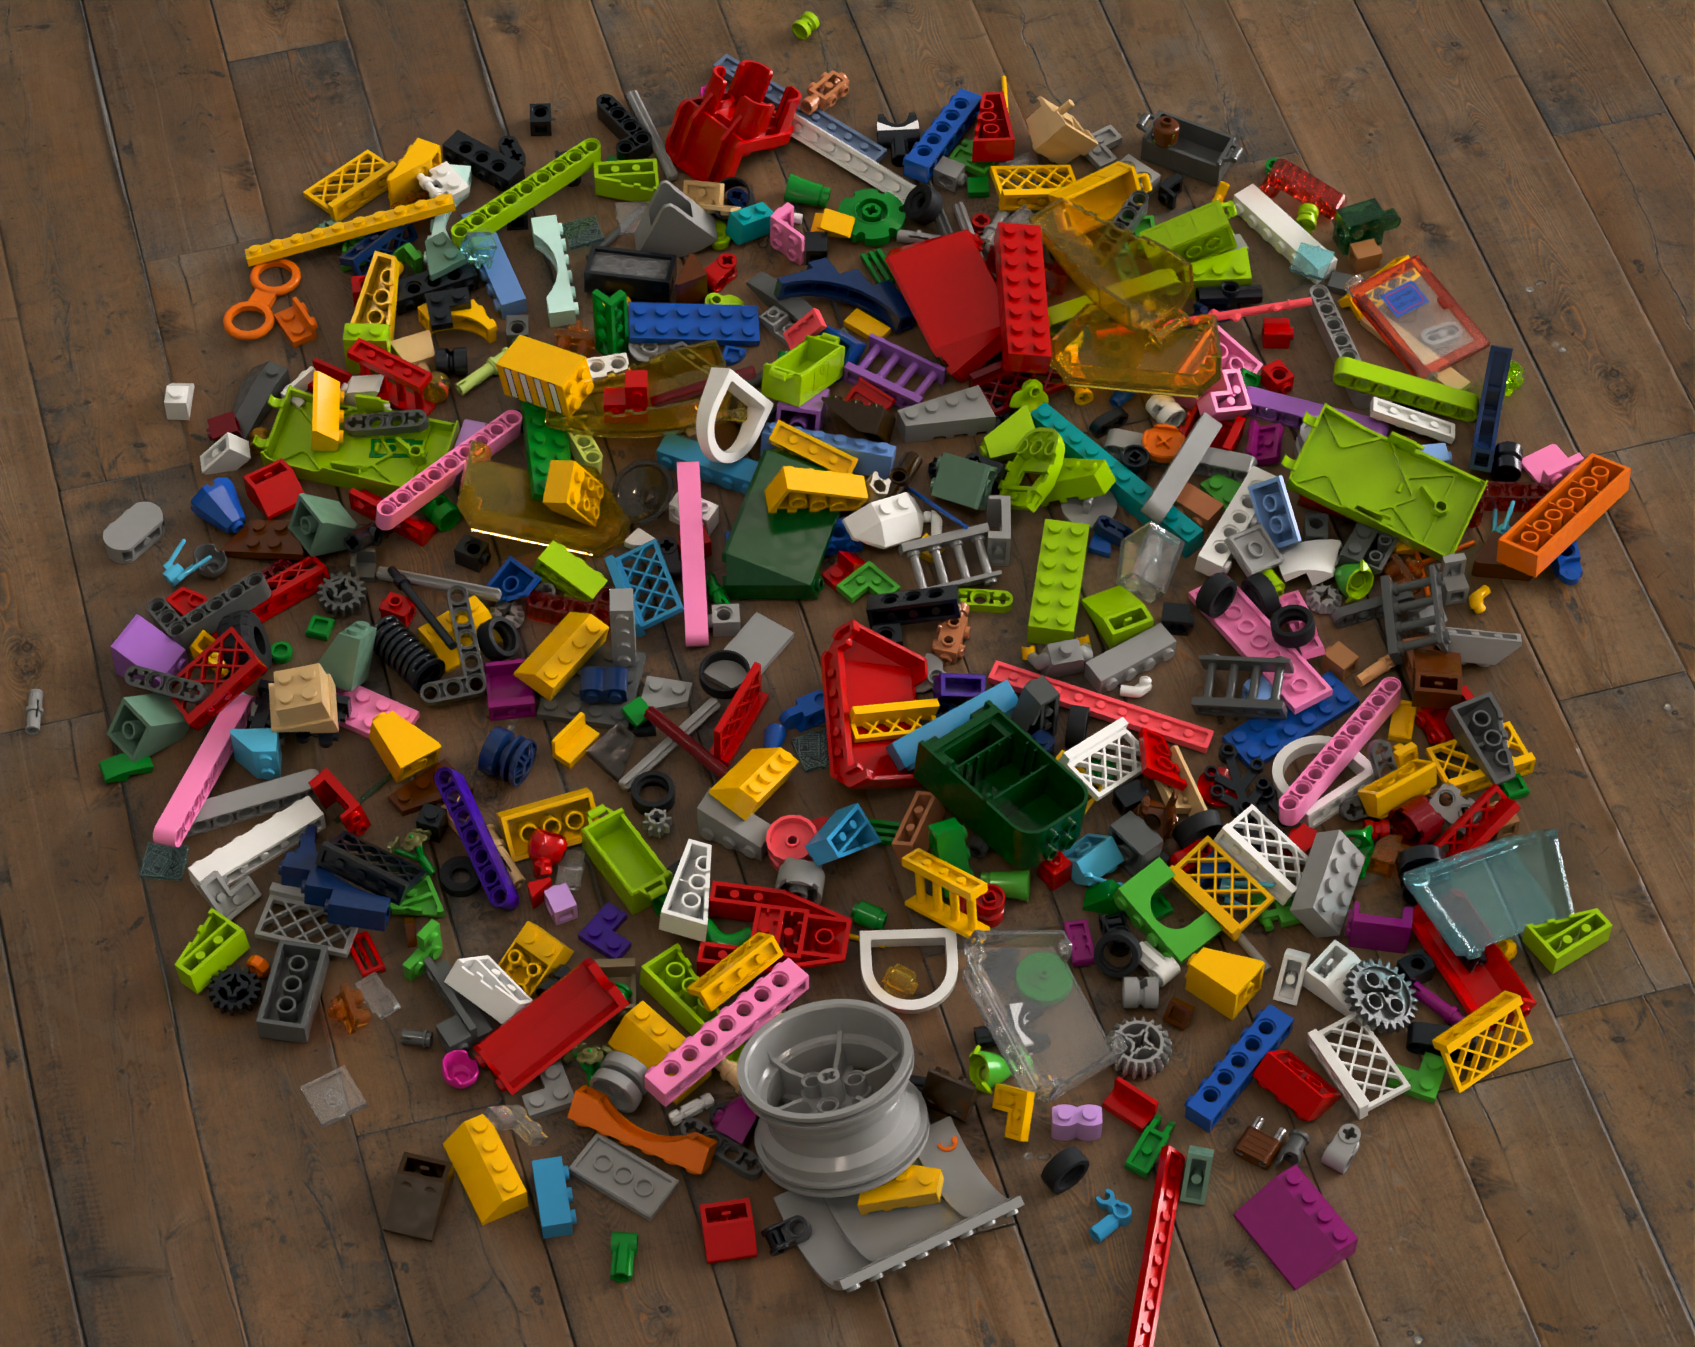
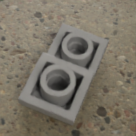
M774 305L761 314L759 320L769 332L789 347L783 333L794 323L790 321L789 314Z

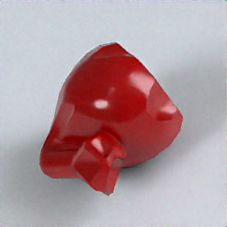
M539 828L533 831L528 842L527 852L533 863V875L536 879H541L543 875H551L552 867L562 861L567 850V841L564 836Z

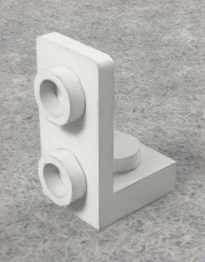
M310 366L307 370L302 371L297 379L284 387L281 397H285L289 385L306 391L308 384L313 381L315 368ZM292 397L291 403L299 410L301 406L304 407L306 405L302 398Z

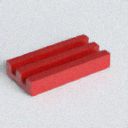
M368 931L355 935L353 942L356 943L368 969L365 970L353 944L350 954L363 981L367 980L370 975L374 977L377 976L378 972H381V974L386 972V968ZM360 939H365L378 966L373 967Z

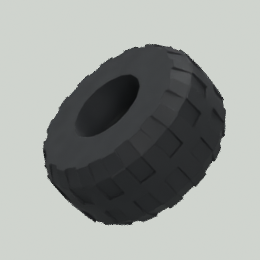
M248 610L225 615L217 627V637L219 638L231 626L234 627L258 659L269 670L272 665L271 646L259 617L254 612ZM232 633L225 639L224 648L235 649L236 639ZM224 653L223 660L226 664L232 665L234 653ZM239 653L238 665H244L251 659L247 653Z

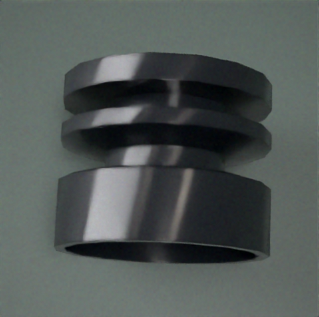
M1417 845L1402 851L1397 856L1395 862L1400 879L1402 897L1408 904L1414 906L1419 902L1434 904L1447 891L1452 890L1445 854L1440 847Z

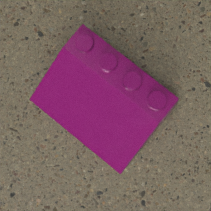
M1296 1164L1272 1179L1233 1214L1234 1218L1295 1291L1353 1255L1356 1251L1357 1236Z

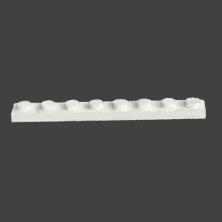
M795 113L792 121L794 128L792 137L882 192H889L895 195L902 204L905 203L909 192L916 187L914 184Z

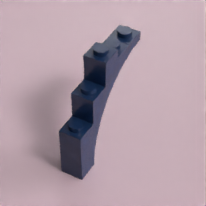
M827 258L808 262L807 270L778 278L774 290V296L778 300L789 297L814 296L851 304L878 318L889 326L895 334L913 329L916 321L905 298L890 280L871 285L858 269L840 274Z
M1491 344L1474 431L1469 469L1491 473L1513 348Z
M308 825L305 833L300 834L299 848L296 847L294 852L287 851L284 861L280 860L278 874L282 875L281 885L301 888V893L305 894L304 904L324 907V913H328L327 923L385 932L390 918L391 898L357 889L339 879L332 872L316 865L315 862L318 856L316 850L317 826Z

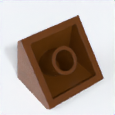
M689 253L675 283L676 303L704 304V300L708 295L707 273L693 253Z

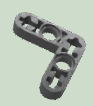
M1380 739L1371 741L1367 751L1375 779L1378 780L1382 777L1381 770L1383 767H1390L1392 772L1397 769L1392 748L1387 741ZM1378 746H1382L1384 749L1380 754L1375 753ZM1382 759L1388 760L1387 762L1378 763V761H1382ZM1359 795L1342 801L1339 806V814L1343 819L1356 821L1368 816ZM1350 806H1361L1362 808L1353 810L1352 814L1347 813Z

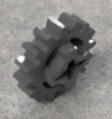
M339 571L338 576L331 573V579L323 578V584L318 585L317 597L320 607H324L326 613L332 610L333 616L341 613L342 617H345L346 612L353 615L355 608L361 610V603L366 604L367 589L364 580L360 581L359 575L352 577L351 572L343 575L342 571Z

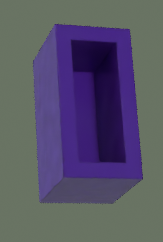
M940 673L933 679L934 699L937 698L939 702L965 703L986 691L985 675Z

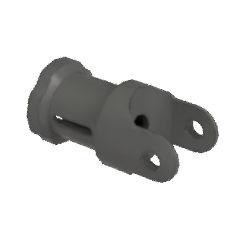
M1290 1130L1288 1134L1290 1138L1286 1146L1282 1147L1275 1167L1280 1164L1282 1159L1290 1162L1292 1166L1295 1164L1298 1166L1302 1159L1301 1153L1310 1142L1309 1135L1301 1130Z

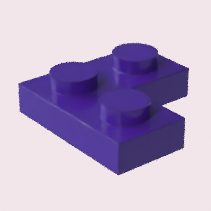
M607 902L578 934V939L608 959L622 958L630 950L631 942L617 934L616 931L627 920V914Z

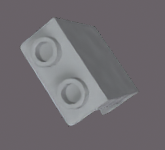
M989 495L986 523H988L989 527H999L1000 531H988V559L990 566H1009L1011 546L1010 496Z

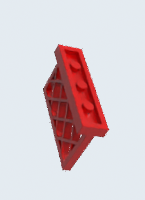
M231 626L176 675L197 681L202 685L214 684L213 692L202 703L196 705V708L190 713L186 710L187 702H180L173 698L170 699L183 714L185 721L199 731L265 673L268 668L258 659L234 627ZM232 633L236 639L235 649L224 648L225 639ZM213 652H218L217 664H208L209 656ZM224 653H234L232 665L223 664ZM239 653H247L251 659L244 665H238ZM195 668H201L200 680L190 679L191 672ZM207 668H217L215 680H205ZM222 669H232L231 676L227 680H220ZM180 682L174 683L172 688H174Z
M754 662L714 729V744L709 752L728 768L769 700V694L761 691V664Z

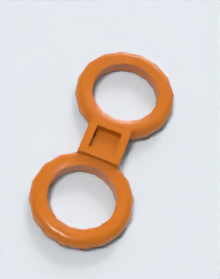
M286 258L256 265L250 274V282L255 290L248 301L239 302L225 312L223 318L225 331L230 336L245 341L256 340L267 335L275 322L271 308L277 296L286 295L299 285L301 279L299 267ZM273 267L287 269L292 274L291 279L286 284L277 287L263 284L259 280V276L263 271ZM244 311H256L265 317L264 324L251 331L236 328L232 324V320L237 314Z

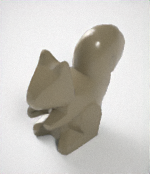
M874 471L865 481L868 499L862 507L871 502L884 499L888 494L891 480L889 478L883 480L878 476V472Z

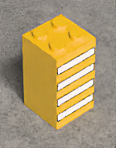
M519 335L496 363L505 395L571 417L580 408L582 402L592 393L594 388L585 356L523 335Z

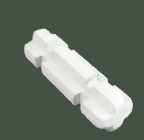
M705 1093L700 1096L701 1099L696 1098L680 1106V1110L675 1109L669 1112L668 1118L672 1125L676 1126L682 1123V1119L691 1118L703 1112V1108L708 1109L714 1106L715 1103L712 1095Z

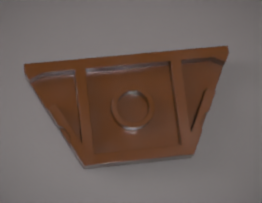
M252 519L220 550V552H225L226 557L305 559L301 543L288 528L289 520Z

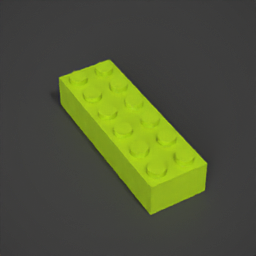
M1045 519L1028 623L1027 642L1048 645L1074 639L1090 524Z

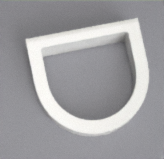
M711 367L696 418V433L700 449L706 458L717 463L736 462L751 450L774 403L730 368ZM728 390L748 408L737 439L729 449L722 451L715 440L714 426L717 411Z
M1315 735L1299 738L1290 742L1279 751L1272 766L1273 786L1276 789L1278 799L1289 788L1284 779V774L1289 764L1303 755L1320 753L1333 737ZM1358 752L1347 765L1356 776L1317 800L1299 822L1301 824L1305 823L1310 828H1316L1339 813V806L1342 801L1357 796L1358 790L1376 781L1370 761Z
M948 928L859 931L861 979L865 990L876 1003L894 1012L916 1014L939 1006L949 997L955 987L958 974L956 932ZM945 946V979L936 991L926 997L914 1000L894 997L884 991L874 977L872 971V947Z

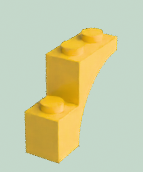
M471 299V309L451 311L453 328L450 329L473 332L483 337L489 344L497 341L496 331L498 327L496 322L487 316L484 307L478 305L474 299ZM426 303L417 307L419 322L426 330H430V334L443 331H432Z

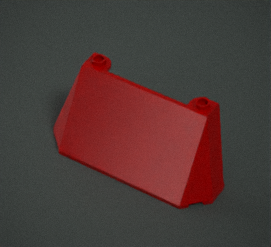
M967 229L891 249L884 258L931 351L937 358L940 356L942 361L949 365L946 367L947 371L961 383H964L969 378V373L977 371L1002 350L997 283L980 253L983 250L981 246L983 240L977 233L972 234Z
M852 619L835 629L831 636L834 640L829 650H824L820 657L830 776L852 789L922 787L923 785L913 777L914 769L909 772L906 768L898 771L886 750V746L898 739L853 742L849 712L853 706L917 700L916 686L923 683L928 675L927 659ZM899 722L897 724L904 730H910L912 728V726L908 725L905 722ZM878 724L876 726V728L883 732H889L891 730L884 724ZM862 726L856 727L859 735L869 733V730Z

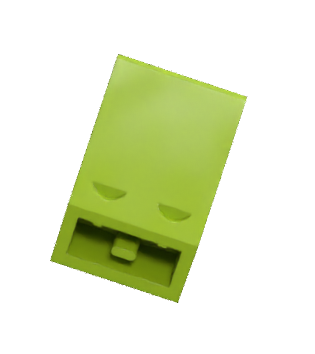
M1118 585L1081 599L1082 605L1110 649L1153 627L1154 619L1144 603L1123 585Z

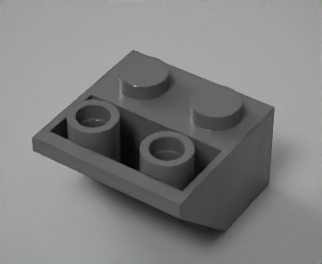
M1358 522L1339 554L1338 566L1360 564V561L1364 559L1373 575L1380 574L1396 548L1399 539Z

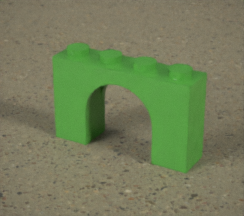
M1158 857L1120 886L1112 898L1116 906L1130 917L1133 926L1143 932L1150 945L1156 947L1164 957L1174 958L1179 966H1181L1194 953L1199 952L1217 938L1223 929L1207 911L1191 924L1180 929L1168 928L1156 920L1151 911V897L1167 886L1175 876L1167 864Z

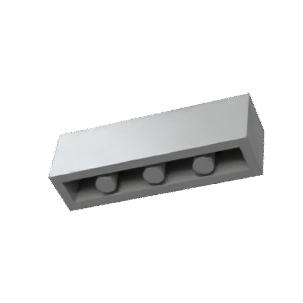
M633 588L610 589L613 666H636Z
M1159 623L1085 662L1084 676L1099 694L1112 691L1119 684L1131 681L1136 675L1153 669L1155 665L1163 661L1170 660L1175 655L1177 641L1162 623Z

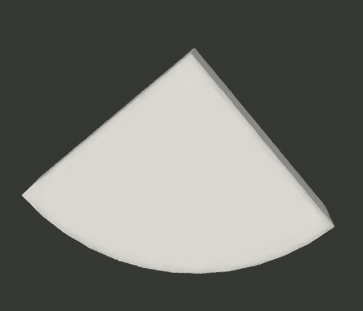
M638 527L624 540V546L629 549H635L655 538Z

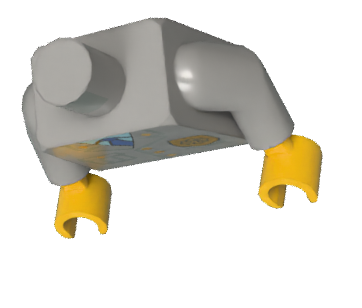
M1088 634L1081 638L1076 637V639L1050 643L1045 646L1039 655L1035 652L1034 645L1021 647L1022 659L1028 660L1035 669L1040 670L1041 675L1050 678L1085 672L1084 661L1087 662L1093 658V651Z

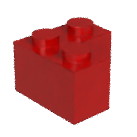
M625 370V388H604V422L649 421L648 370Z

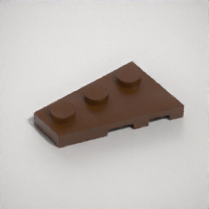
M443 759L389 795L388 800L402 816L421 811L424 803L434 804L443 801L434 780L435 773L441 767L455 769ZM467 782L468 787H469L471 793L473 794V793H474V792H473V788H472V787L469 785V783Z

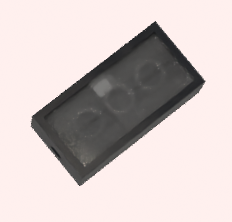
M592 245L584 271V292L592 293L598 289L603 294L612 296L621 289L629 298L669 302L677 275V255Z

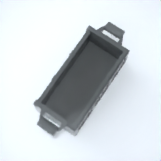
M1159 110L1157 115L1143 113L1136 124V127L1145 133L1142 138V160L1217 187L1231 163H1236L1243 152L1242 147L1236 145L1237 137ZM1164 116L1172 117L1180 126L1178 141L1169 148H1160L1151 139L1153 122L1157 118ZM1149 119H1153L1149 127L1146 128L1145 126Z

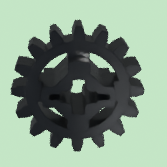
M237 965L235 970L227 966V972L218 970L219 977H211L212 984L208 985L209 999L212 1001L214 1009L220 1008L221 1014L228 1010L230 1016H233L235 1011L243 1015V1009L246 1008L251 1011V1004L259 1003L258 997L262 996L260 979H257L256 972L250 974L249 967L242 971L240 965Z

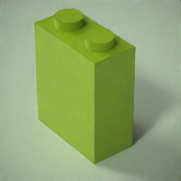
M345 323L343 346L347 372L351 374L360 373V364L347 358V351L358 338L392 353L389 324ZM369 369V372L373 374H378L377 372Z

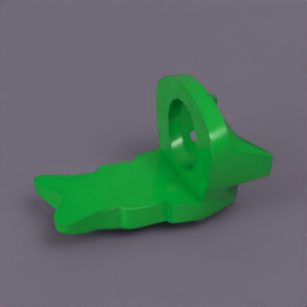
M1367 825L1362 830H1342L1347 838H1357L1351 842L1366 857L1359 879L1365 878L1366 869L1370 863V856H1372L1374 851V842L1371 838L1373 827L1371 825Z

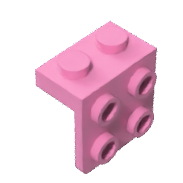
M787 202L782 207L777 208L770 216V245L775 250H779L786 255L790 261L801 265L804 263L805 238L794 229V206Z
M1551 444L1524 457L1521 463L1522 468L1545 493L1556 487L1584 461V457L1577 453L1568 458L1556 444Z

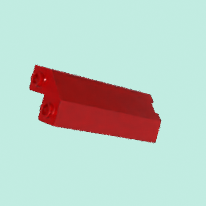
M1450 889L1433 905L1419 902L1413 908L1411 929L1428 955L1433 959L1434 964L1468 1015L1505 990L1521 996L1523 1004L1520 1008L1524 1017L1531 1013V1009L1537 1002L1462 892ZM1451 922L1463 926L1465 931L1474 940L1472 945L1477 944L1487 955L1486 959L1488 961L1483 966L1477 964L1472 973L1465 968L1442 939ZM1513 1011L1508 1014L1505 1024L1513 1022L1515 1016ZM1494 1023L1491 1025L1488 1031L1496 1030L1498 1024Z
M588 957L472 1047L477 1053L474 1058L482 1068L488 1067L497 1078L494 1082L502 1092L506 1090L513 1096L628 1006L629 1002L618 987L607 978L596 961Z

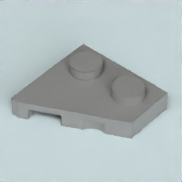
M647 676L641 698L649 707L654 706L660 712H666L673 708L688 707L693 685L691 682Z

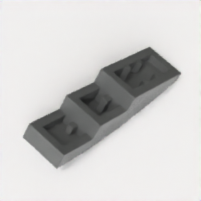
M763 271L746 282V285L769 308L775 305L789 314V319L792 323L794 321L797 322L813 309L800 296L778 300L774 296L777 279Z

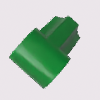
M612 1232L610 1279L617 1283L632 1281L634 1256H637L638 1233Z

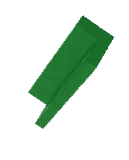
M598 289L592 292L595 349L603 356L628 353L629 334L626 293L620 289L609 298Z

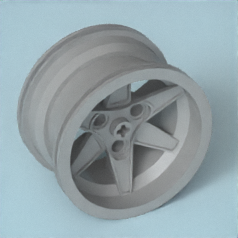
M854 999L822 1000L801 1005L778 1015L764 1024L748 1040L738 1060L737 1078L745 1103L760 1117L754 1136L759 1162L767 1176L776 1184L791 1192L810 1197L833 1198L850 1196L869 1191L891 1181L904 1172L919 1157L929 1136V1115L921 1092L909 1081L915 1058L910 1033L902 1020L893 1012L867 1001Z

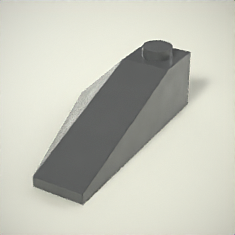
M268 361L253 367L241 382L232 411L239 420L243 439L248 441L250 431L258 428L274 408L268 404L270 395L272 394L278 399L282 398L281 392L286 385L290 384L287 368Z
M1490 691L1450 707L1444 721L1456 741L1491 783L1500 785L1515 779L1516 773L1511 751L1507 744V732L1504 730L1502 710Z

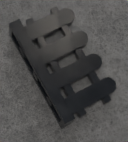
M260 679L258 684L259 697H256L255 705L258 706L254 716H249L248 724H251V729L271 728L268 683H274L273 681ZM336 694L339 728L341 722H346L347 717L350 718L352 706L350 697ZM278 732L279 739L286 738L289 732ZM293 732L296 733V739L301 744L308 743L311 736L318 737L319 745L322 748L331 747L333 742L339 741L340 734L337 732Z

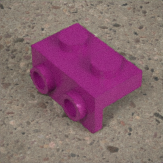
M1256 419L1251 420L1250 428L1247 430L1248 445L1245 447V453L1257 459V466L1280 462L1283 436L1281 423L1259 427Z

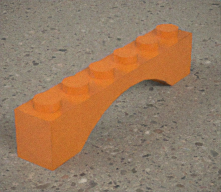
M583 1085L575 1091L567 1118L574 1120L578 1126L595 1129L602 1136L616 1138L623 1145L637 1147L646 1155L658 1156L665 1163L684 1167L687 1172L694 1175H701L710 1168L718 1141L698 1132L679 1136H665L645 1131L625 1118L613 1105L606 1093L587 1085Z

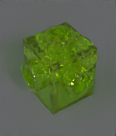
M1515 361L1510 362L1504 394L1507 397H1510L1515 388L1519 389L1525 379L1522 377L1525 368Z

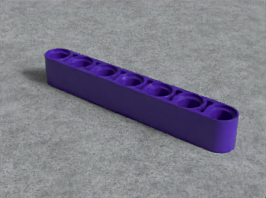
M448 767L439 768L434 777L436 786L490 903L506 911L514 910L519 904V895L462 773Z

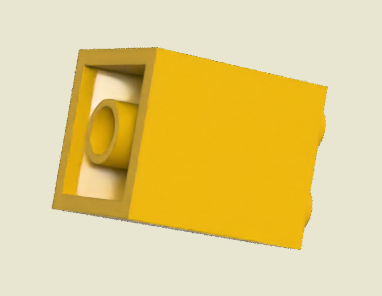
M394 711L387 714L385 712L378 714L371 723L368 738L397 784L438 762L442 747L440 743Z
M1203 947L1198 954L1194 953L1187 962L1188 971L1185 975L1187 979L1185 989L1233 1021L1261 989L1265 962Z

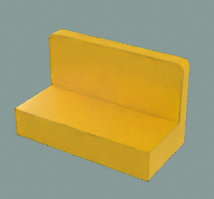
M580 712L551 741L552 757L570 769L600 740V733L586 725L584 713Z

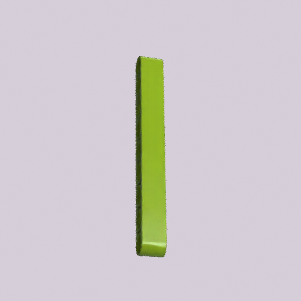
M595 138L585 139L454 224L451 228V237L454 245L461 252L470 249L594 168L593 162H601V144L599 140Z

